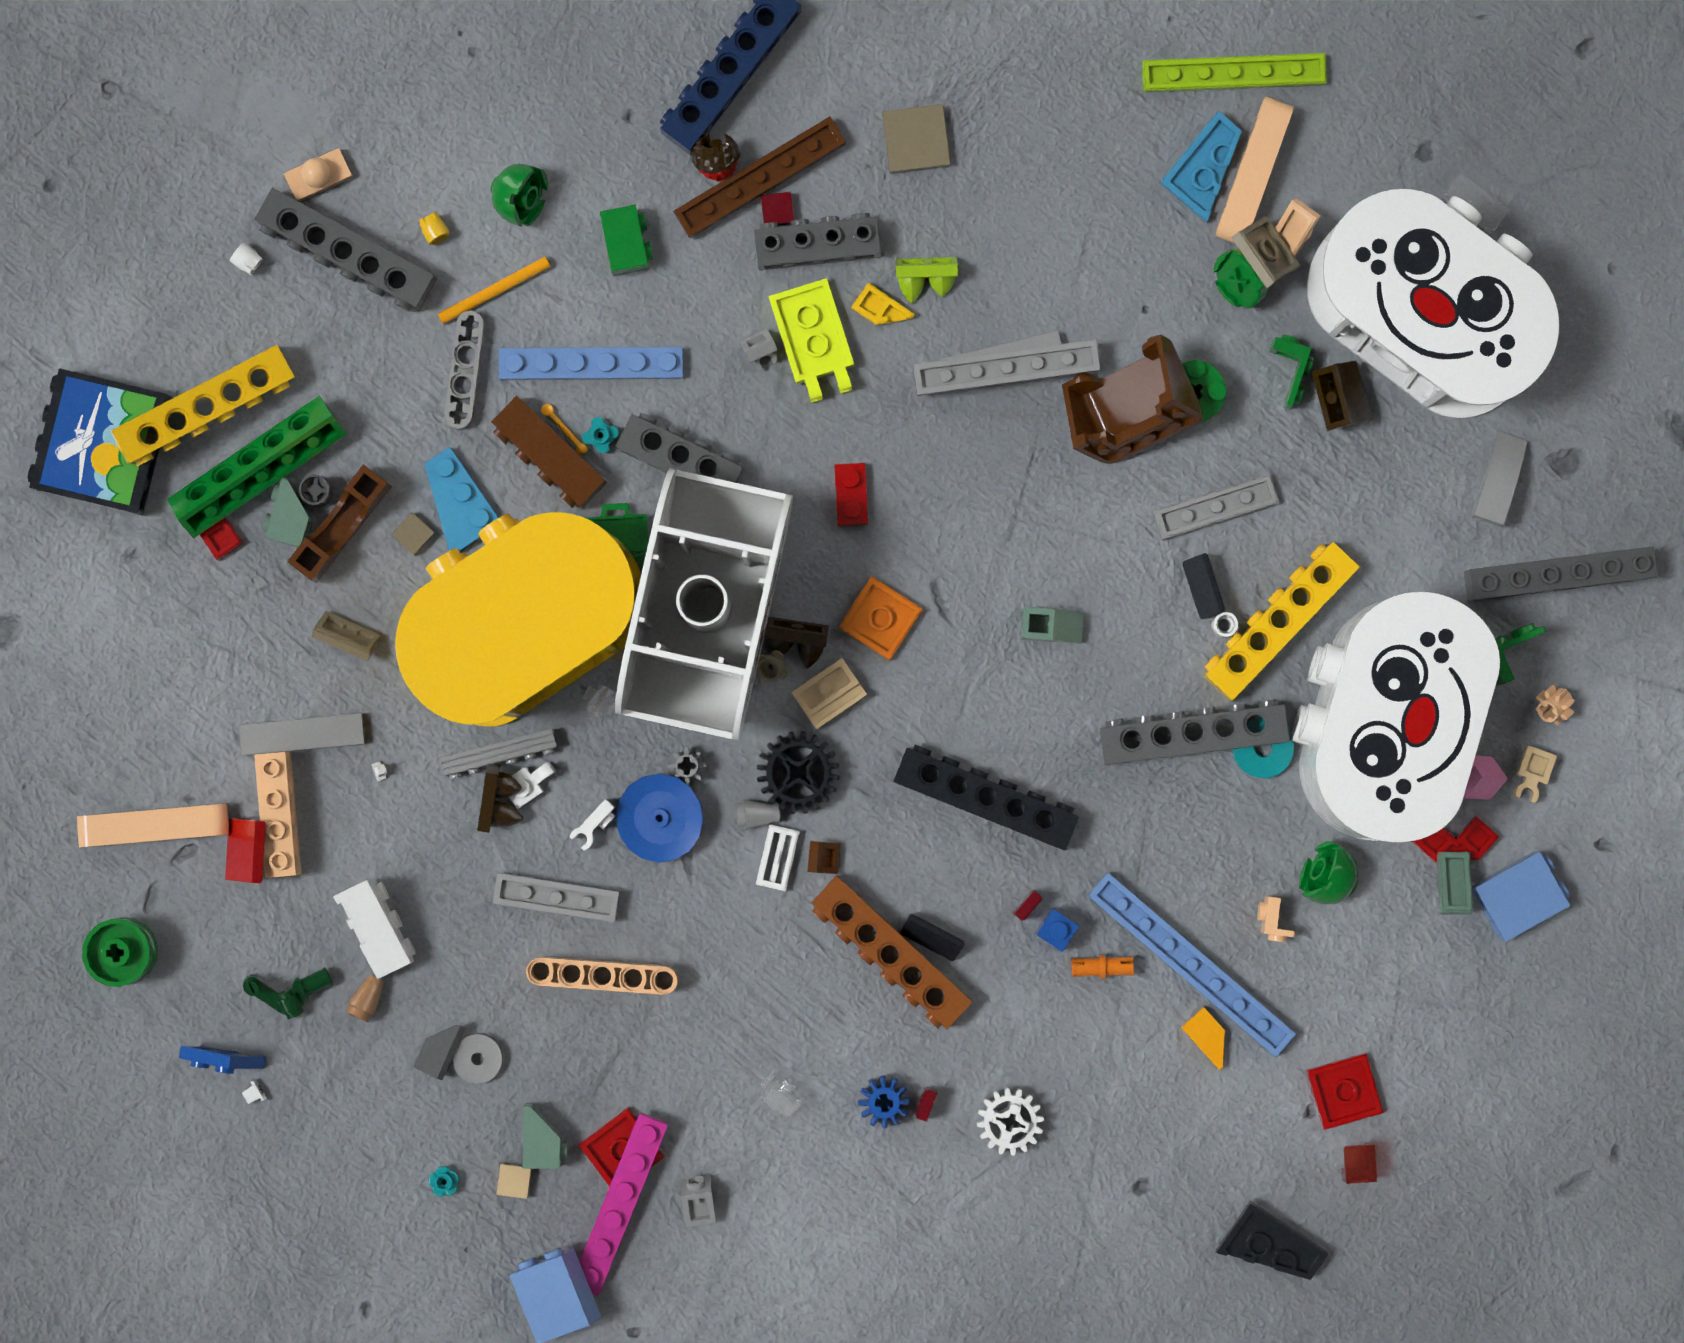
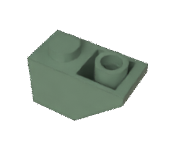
M282 478L280 485L275 484L271 501L275 503L272 514L268 513L265 517L263 531L266 532L265 538L299 547L310 534L313 518L294 484Z
M1022 608L1020 640L1082 644L1083 613L1045 608Z

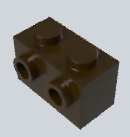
M1357 360L1333 364L1312 372L1327 431L1348 428L1373 420Z

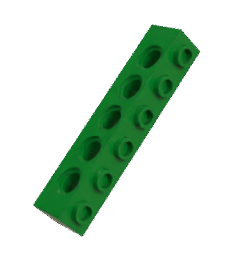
M319 395L169 497L167 501L177 520L194 539L344 437L346 433L334 413Z

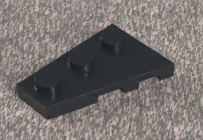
M1251 1200L1216 1248V1253L1234 1256L1249 1263L1262 1264L1272 1267L1274 1270L1309 1280L1312 1279L1328 1256L1327 1251Z

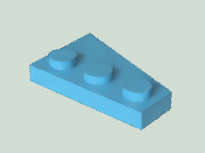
M1220 111L1213 115L1159 182L1204 222H1207L1209 219L1211 207L1215 197L1218 195L1224 173L1230 164L1242 132Z
M448 447L424 465L448 549L450 551L457 548L461 552L479 540L478 532L499 517L451 447Z

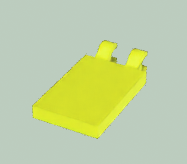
M827 278L768 296L795 383L797 385L805 382L811 403L823 400L817 378L832 373L835 374L840 394L852 391V385L846 369L854 367V362Z

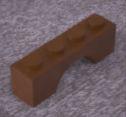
M363 464L346 485L339 501L327 518L313 533L303 540L287 562L309 580L317 583L392 486Z

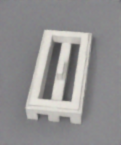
M769 825L756 885L786 891L800 831ZM774 832L780 833L770 879L766 881L763 878ZM786 835H790L792 839L781 884L775 883Z

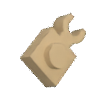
M1526 745L1516 775L1522 776L1524 779L1522 783L1515 787L1514 797L1520 798L1522 790L1528 788L1531 791L1529 802L1535 803L1539 798L1538 782L1544 785L1548 784L1557 755Z

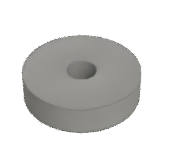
M478 1033L465 1037L459 1042L453 1055V1065L457 1074L465 1081L474 1084L485 1083L493 1079L499 1073L503 1064V1052L499 1043L486 1034ZM475 1053L482 1054L484 1058L482 1064L474 1063L473 1055Z

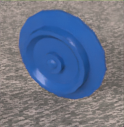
M661 773L643 776L629 785L619 799L616 812L618 834L626 847L640 858L658 863L676 860L689 852L701 835L704 820L701 802L693 789L679 778Z

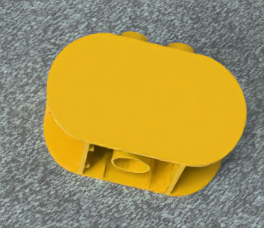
M549 512L530 516L520 522L518 518L513 519L508 513L497 518L478 532L485 545L468 556L466 552L460 553L457 548H454L426 566L425 569L432 580L419 588L406 604L398 622L395 638L396 658L401 675L413 695L426 708L444 719L460 724L487 727L504 725L518 719L625 648L641 572L632 554L616 537L586 518L563 512Z

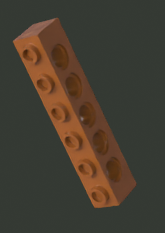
M837 875L811 902L815 906L812 912L822 922L826 923L830 920L837 926L838 929L834 933L847 945L853 941L860 948L857 954L870 966L873 962L883 969L880 975L891 986L898 983L905 990L902 996L915 1008L921 1004L928 1011L925 1017L938 1029L943 1025L948 1030L973 1003L970 998ZM842 903L849 904L854 911L853 916L847 921L839 920L835 914L836 907ZM865 924L872 925L876 930L875 938L869 942H864L858 937L859 928ZM888 945L896 947L899 952L898 958L892 963L883 961L880 955L881 950ZM911 966L917 967L921 971L920 980L914 984L907 983L903 978L904 971ZM931 988L941 989L944 993L941 1003L936 1005L930 1004L926 1000L928 990Z

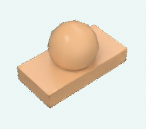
M339 148L318 158H311L303 165L284 173L295 199L299 202L353 177Z
M1297 198L1291 201L1275 228L1295 257L1304 242L1311 237L1313 228L1321 216Z

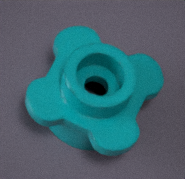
M595 417L591 421L592 426L588 432L583 433L582 439L585 444H592L596 447L599 453H607L610 449L609 445L613 439L618 437L619 431L615 426L610 427L605 424L601 417ZM602 432L603 437L599 438L598 433Z

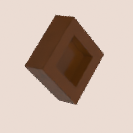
M810 841L807 872L838 874L841 844Z

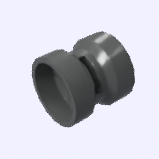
M308 475L300 482L299 495L303 501L311 506L324 507L333 498V486L320 475Z

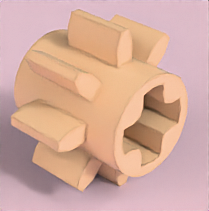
M1551 685L1546 691L1543 690L1536 696V699L1541 703L1535 710L1544 722H1554L1557 726L1562 721L1568 720L1575 713L1570 708L1575 700L1567 689H1556L1554 685Z

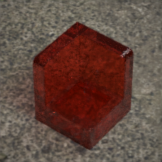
M1364 1142V1145L1344 1146V1168H1341L1342 1181L1346 1184L1377 1182L1375 1144Z

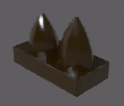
M768 617L765 638L771 652L778 650L783 656L790 650L793 643H797L799 657L804 666L809 669L817 662L824 647H826L829 625Z
M488 763L477 831L489 833L491 827L511 826L522 821L524 818L514 807L500 801H495L496 798L510 797L522 790L521 785L515 778L507 773L500 772L501 765Z

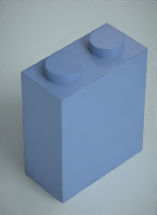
M1533 851L1472 885V892L1500 941L1507 942L1570 906L1567 898L1570 897L1569 892L1562 881H1556L1552 874V871L1555 870L1554 865L1546 854L1542 855L1541 852Z
M561 1247L543 1254L545 1259L536 1261L535 1257L526 1259L518 1263L519 1269L509 1275L536 1343H543L585 1328L601 1318L574 1248L564 1252Z

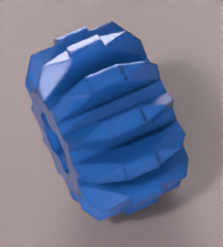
M881 1075L880 1086H877L875 1080L871 1078L869 1079V1084L873 1090L861 1088L860 1092L869 1097V1099L858 1100V1105L869 1106V1108L861 1112L863 1118L872 1113L874 1114L870 1120V1125L875 1126L878 1118H882V1128L886 1129L888 1127L887 1118L891 1117L893 1123L898 1125L900 1122L895 1114L899 1113L902 1116H907L908 1111L900 1107V1105L910 1104V1098H899V1096L907 1091V1088L902 1086L895 1090L898 1084L897 1078H893L888 1086L886 1085V1076ZM881 1094H887V1098L893 1100L892 1105L888 1104V1109L883 1110L880 1104H875L876 1098L880 1100Z

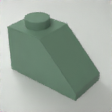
M526 1103L523 1115L522 1169H560L562 1161L568 1160V1143H563V1135L534 1104Z

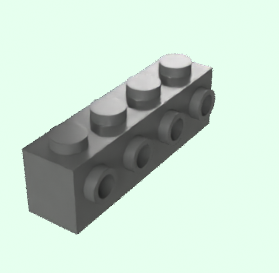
M857 213L851 215L852 219L839 220V216H828L821 218L819 223H809L808 219L791 221L790 226L779 227L777 222L760 224V229H754L758 270L880 258L877 217H870V213Z

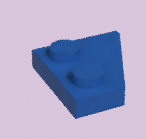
M181 1046L179 1058L190 1060V1066L208 1069L209 1065L216 1066V1072L234 1074L235 1069H264L266 1056L240 1055L235 1051L203 1046Z

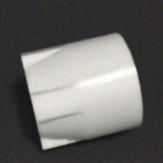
M243 242L235 250L229 261L240 270L252 275L264 259L258 255L256 250Z
M1223 612L1213 619L1211 628L1219 637H1229L1237 631L1238 620L1232 613ZM1224 619L1229 622V629L1227 631L1219 629L1218 624L1220 620Z

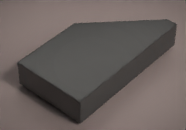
M454 1025L426 1038L414 1068L436 1079L443 1080L465 1027Z

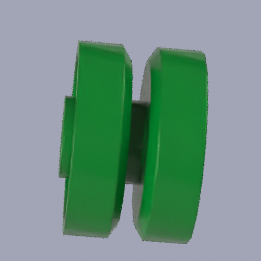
M120 917L97 924L88 932L82 947V960L86 971L95 981L105 986L122 987L141 981L152 971L158 956V945L153 932L146 924L134 918ZM117 949H124V956H119Z

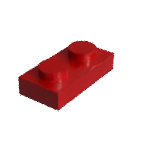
M865 463L834 464L837 525H868Z

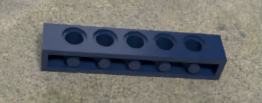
M753 0L755 6L749 13L744 11L734 24V27L737 29L731 37L725 36L716 47L718 54L711 62L706 60L697 72V75L700 76L693 86L688 84L678 97L681 100L674 110L669 108L660 120L662 124L660 128L661 134L691 156L696 141L707 132H710L802 12L801 4L797 1ZM768 13L774 17V22L769 26H762L757 21L758 17ZM749 37L755 40L756 45L751 50H743L740 48L739 42L743 38ZM731 61L737 65V70L732 74H724L720 70L723 63ZM706 86H715L719 90L716 97L708 99L702 95V90ZM696 110L700 113V117L696 122L688 123L683 119L685 112Z

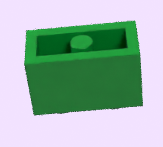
M636 204L600 211L613 276L649 269L648 261L653 260L650 241L644 242L642 231L647 230L644 212L638 213Z

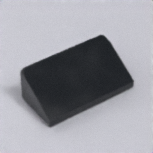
M1204 553L1183 561L1184 572L1200 619L1225 612L1224 610L1226 609L1208 554Z
M913 913L909 914L901 929L903 936L950 961H954L965 945L964 940Z

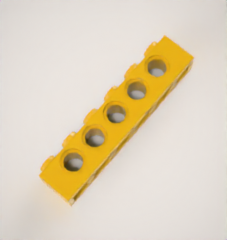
M275 345L111 430L110 433L127 464L134 461L139 466L154 458L151 454L152 451L162 447L166 452L181 444L179 437L190 432L193 438L209 429L206 423L216 418L219 423H222L236 415L233 409L243 404L248 409L264 401L261 395L272 389L275 395L289 388L290 384L288 381L295 376L278 345ZM254 370H260L265 373L267 381L263 387H257L251 382V374ZM233 384L239 389L240 394L236 401H229L224 397L223 389L226 385ZM201 398L209 400L212 404V411L207 416L200 415L196 410V402ZM171 413H179L184 417L185 425L181 430H174L169 426L168 417ZM151 427L157 432V440L154 444L148 445L141 440L140 433L143 428Z
M1334 542L1329 543L1327 546L1321 543L1310 555L1313 561L1306 568L1300 565L1289 577L1292 583L1285 590L1279 587L1267 600L1271 605L1263 613L1258 609L1246 622L1250 627L1242 635L1236 632L1225 644L1229 649L1221 657L1215 654L1204 666L1207 672L1203 677L1228 701H1233L1360 567ZM1317 567H1322L1328 572V580L1325 584L1318 583L1314 579L1313 573ZM1296 589H1301L1307 594V602L1304 606L1295 604L1292 599V594ZM1275 611L1282 612L1286 617V624L1283 628H1277L1271 622V616ZM1254 633L1261 634L1265 639V646L1262 650H1255L1250 645V638ZM1233 655L1241 657L1244 661V668L1240 673H1235L1229 668V659Z

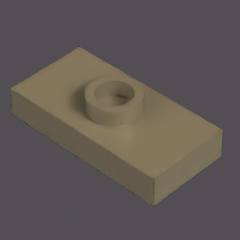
M327 611L324 612L314 627L311 636L367 662L381 639V635Z

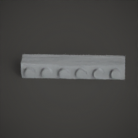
M548 729L440 757L444 775L450 776V779L461 777L462 772L468 771L469 774L480 772V768L488 767V763L498 765V763L506 761L507 765L518 762L517 758L524 756L526 760L536 757L535 753L542 751L543 755L555 752L554 748H558L554 729Z

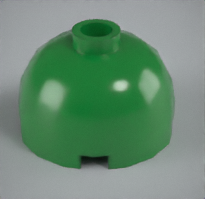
M519 163L506 167L494 178L491 184L492 202L494 209L502 219L523 227L522 224L529 226L539 217L546 201L540 200L543 189L548 191V178L544 170Z
M1325 841L1318 845L1315 851L1319 853L1315 856L1313 862L1308 858L1304 863L1299 879V889L1304 891L1302 894L1304 897L1314 902L1336 904L1344 900L1348 895L1353 894L1358 885L1357 862L1346 849L1332 841Z

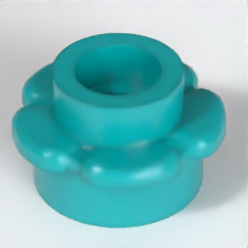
M441 1166L436 1169L435 1173L430 1174L429 1186H432V1192L436 1196H451L458 1189L459 1176L454 1170H450L449 1167ZM442 1179L447 1181L445 1185L441 1184Z

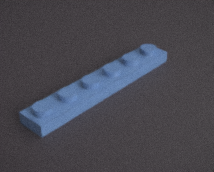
M683 347L499 348V380L683 379Z

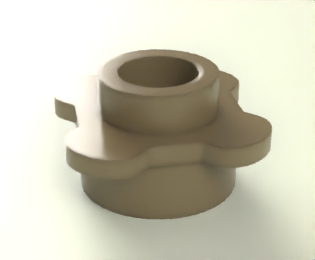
M775 650L769 655L760 654L757 673L763 682L769 683L778 678L785 679L788 676L789 671L784 667L782 661L784 656L780 651ZM772 664L774 669H771L769 665Z

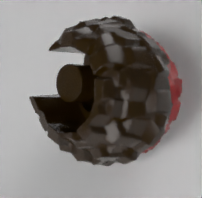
M707 132L696 141L692 150V162L698 169V172L703 174L705 178L721 182L728 178V176H731L736 170L741 154L731 136L724 134L726 143L722 144V141L719 139L711 141L709 132Z

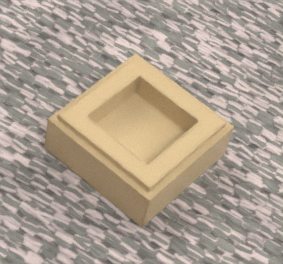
M501 1163L496 1195L527 1199L532 1169H522L521 1165Z

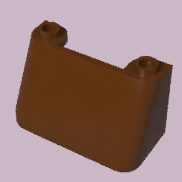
M1161 334L1150 337L1142 345L1144 358L1103 379L1091 376L1088 373H1081L1074 376L1072 380L1062 384L1074 450L1102 463H1117L1196 425L1203 419L1199 400L1170 339Z

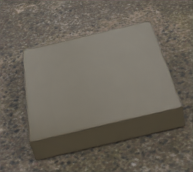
M943 104L882 111L890 174L950 166Z
M1266 216L1231 237L1266 288L1300 267L1299 262Z

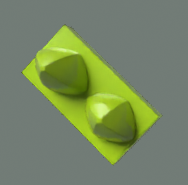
M957 257L895 258L896 278H898L902 294L910 304H913L921 294L925 277L929 278L934 291L939 296L944 297L951 290L955 277L958 276Z

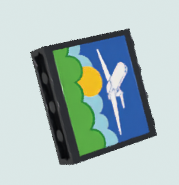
M59 368L58 374L52 377L50 383V392L53 394L50 405L47 404L43 411L42 421L45 422L43 434H39L36 439L35 452H38L35 464H31L28 471L29 488L143 516L160 448L151 452L154 457L153 459L139 466L134 461L127 464L110 431L171 400L172 397L165 393ZM145 427L141 430L140 438L145 444H154L157 440V432L151 427Z

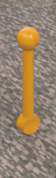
M550 404L543 405L541 408L542 414L550 417L573 442L577 453L585 454L588 451L587 444L581 443L556 416L554 408Z

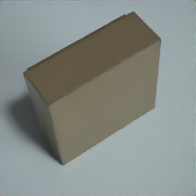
M411 512L391 535L415 556L432 538L435 532Z

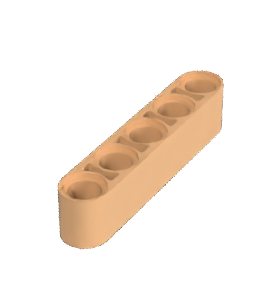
M1266 96L1264 97L1215 237L1235 243L1231 237L1253 224L1294 106Z
M227 804L77 816L79 847L228 835Z
M543 956L532 960L526 969L529 981L538 986L664 995L671 993L679 982L676 970L667 965ZM542 962L548 966L549 976L546 979L541 980L535 977L533 968L536 963ZM567 965H575L579 968L580 978L577 981L571 982L565 978L564 969ZM605 967L610 971L611 980L607 984H601L596 981L595 971L597 968ZM635 969L641 973L642 981L640 985L631 986L626 982L625 975L628 970ZM665 971L671 974L673 977L671 987L661 988L658 986L656 976L659 972Z

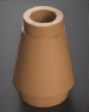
M368 974L348 1001L347 1005L349 1007L346 1013L368 1023L371 1016L375 1017L382 987L385 982Z

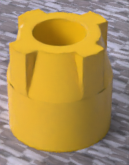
M433 212L419 220L422 233L430 246L438 244L450 236L446 224L437 212Z

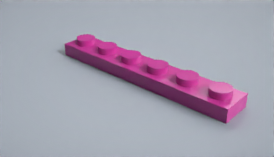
M642 1112L638 1115L579 1261L592 1294L597 1296L601 1292L669 1124Z

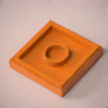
M871 576L838 628L890 661L923 609Z

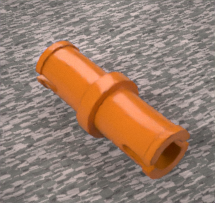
M1099 954V958L1071 957L1072 978L1100 976V979H1106V976H1134L1133 956L1105 957V954Z

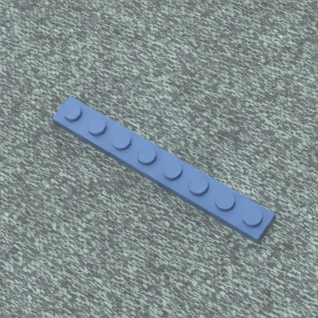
M1108 872L1087 895L1274 1057H1277L1296 1035V1033Z

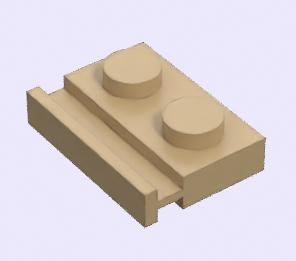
M843 658L791 692L816 729L867 695Z

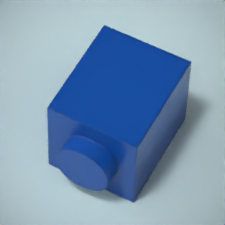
M1051 908L1035 934L1063 952L1079 926Z

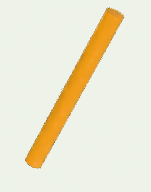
M544 256L438 313L442 324H445L460 316L461 313L483 304L551 266Z

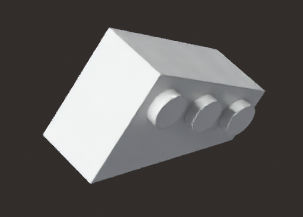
M369 879L333 896L337 905L342 904L349 918L346 922L350 929H354L361 943L360 948L377 979L415 962L412 957L416 954L410 939H404L399 930L403 926L396 910L390 911L385 901L389 899V895L382 882L377 884L375 879Z

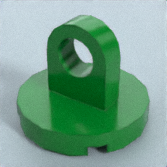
M1239 248L1230 249L1217 258L1214 265V273L1217 272L1218 280L1215 283L1224 299L1238 308L1243 306L1247 309L1257 305L1265 298L1268 288L1265 287Z

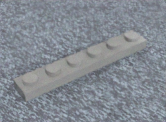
M1095 339L913 364L917 396L1096 372L1100 371V363Z

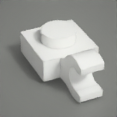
M546 762L533 773L525 766L512 775L522 787L521 791L509 797L517 809H520L544 792L539 783L556 772L550 762Z
M605 799L579 828L571 832L570 838L573 840L578 834H585L587 842L582 846V849H589L594 841V830L598 826L603 830L615 818L612 811L616 807L608 799Z

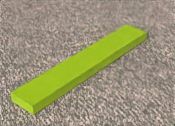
M1325 53L1142 60L1143 93L1326 85Z

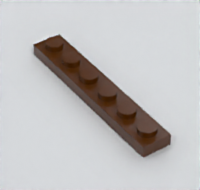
M831 116L675 209L673 212L690 239L846 145V141Z

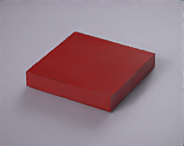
M229 818L225 880L262 883L265 821Z
M1366 1053L1306 1070L1324 1130L1384 1113Z
M629 1107L579 1144V1147L609 1187L637 1120ZM658 1149L651 1167L665 1158L660 1149Z

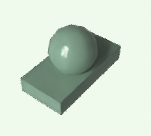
M1438 852L1437 890L1440 900V915H1471L1473 913L1470 852Z

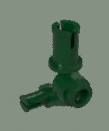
M326 967L302 979L299 977L295 978L291 988L277 993L263 983L254 974H250L243 981V989L249 996L257 997L281 1014L286 1015L287 1019L297 1017L304 1012L302 1006L309 999V995L333 985Z

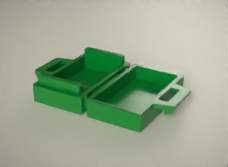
M627 503L603 504L600 517H589L586 519L594 522L616 537L632 554L642 574L646 553L634 554L633 552L647 551L649 543L647 515H631ZM625 510V515L607 516L606 511Z

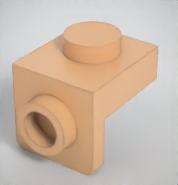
M1265 896L1264 902H1259L1257 920H1262L1261 933L1268 934V940L1286 942L1287 937H1295V931L1277 928L1281 898Z

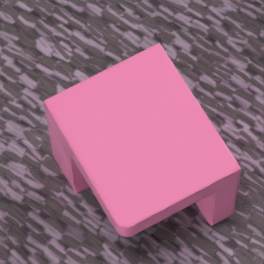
M1475 755L1464 794L1465 798L1490 800L1507 781L1508 778L1493 757Z

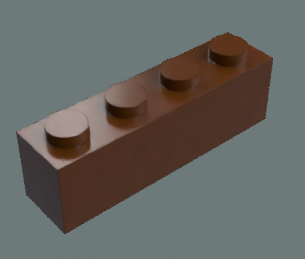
M517 395L491 421L496 427L493 433L505 445L511 441L518 448L515 454L527 466L533 462L540 469L537 475L549 487L555 483L563 491L559 496L571 508L577 504L583 509L607 484L601 475Z

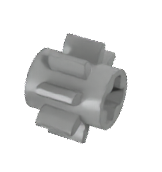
M685 747V755L680 756L678 753H672L677 760L675 764L668 765V768L676 769L677 774L674 777H685V783L689 785L690 777L695 776L699 780L702 779L701 775L698 774L699 768H705L707 765L704 763L699 764L697 759L701 756L700 751L692 756L689 755V748ZM686 757L690 758V762L696 764V768L690 770V775H685V771L679 769V763H684Z

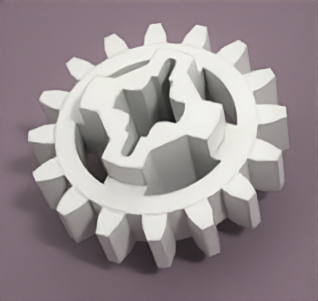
M1005 1087L1004 1095L1002 1096L996 1090L993 1091L995 1098L993 1101L986 1098L983 1100L987 1106L986 1110L978 1109V1114L984 1117L983 1120L976 1122L977 1127L985 1128L980 1134L981 1139L989 1137L990 1140L987 1146L991 1149L997 1144L999 1146V1154H1003L1005 1148H1009L1011 1155L1014 1156L1017 1147L1027 1152L1026 1143L1029 1141L1032 1144H1036L1037 1141L1033 1137L1034 1133L1042 1134L1043 1132L1037 1126V1123L1044 1121V1117L1035 1114L1041 1108L1040 1105L1034 1104L1031 1106L1030 1102L1033 1096L1029 1094L1022 1098V1090L1019 1088L1016 1090L1015 1095L1011 1094L1008 1087ZM1010 1101L1008 1107L1003 1110H993L998 1104ZM1021 1105H1024L1029 1111L1031 1121L1023 1119L1020 1115ZM1011 1113L1014 1114L1015 1120L1022 1125H1011L1010 1129H1006L1005 1122L1001 1121L1000 1118H1009ZM989 1121L998 1124L1000 1128L999 1138L992 1133ZM1019 1132L1026 1133L1021 1139L1010 1142L1013 1135Z

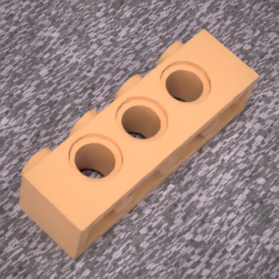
M291 752L255 754L260 821H265L266 823L264 845L265 878L301 875Z

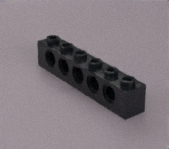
M916 744L913 750L906 748L894 777V783L1066 851L1079 816L1073 814L1075 808L1061 802H1057L1056 807L1044 802L1045 796L1031 790L1028 791L1027 795L1017 792L1016 788L1018 785L1000 779L998 784L987 780L989 774L972 767L970 772L958 768L960 762L943 756L941 761L930 757L931 750ZM927 764L934 765L938 770V777L934 782H926L921 777V769ZM954 776H961L967 782V788L961 794L953 793L949 787L950 780ZM984 787H989L995 792V800L990 805H983L978 799V793ZM1019 799L1023 803L1024 810L1020 816L1013 817L1007 812V804L1010 800ZM1042 810H1046L1052 815V823L1047 828H1040L1035 821L1037 813Z

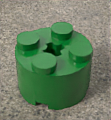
M1199 360L1187 361L1182 363L1193 389L1197 388L1199 390L1197 396L1201 405L1203 419L1196 425H1200L1209 421L1221 409L1226 396V387L1221 374L1213 366Z

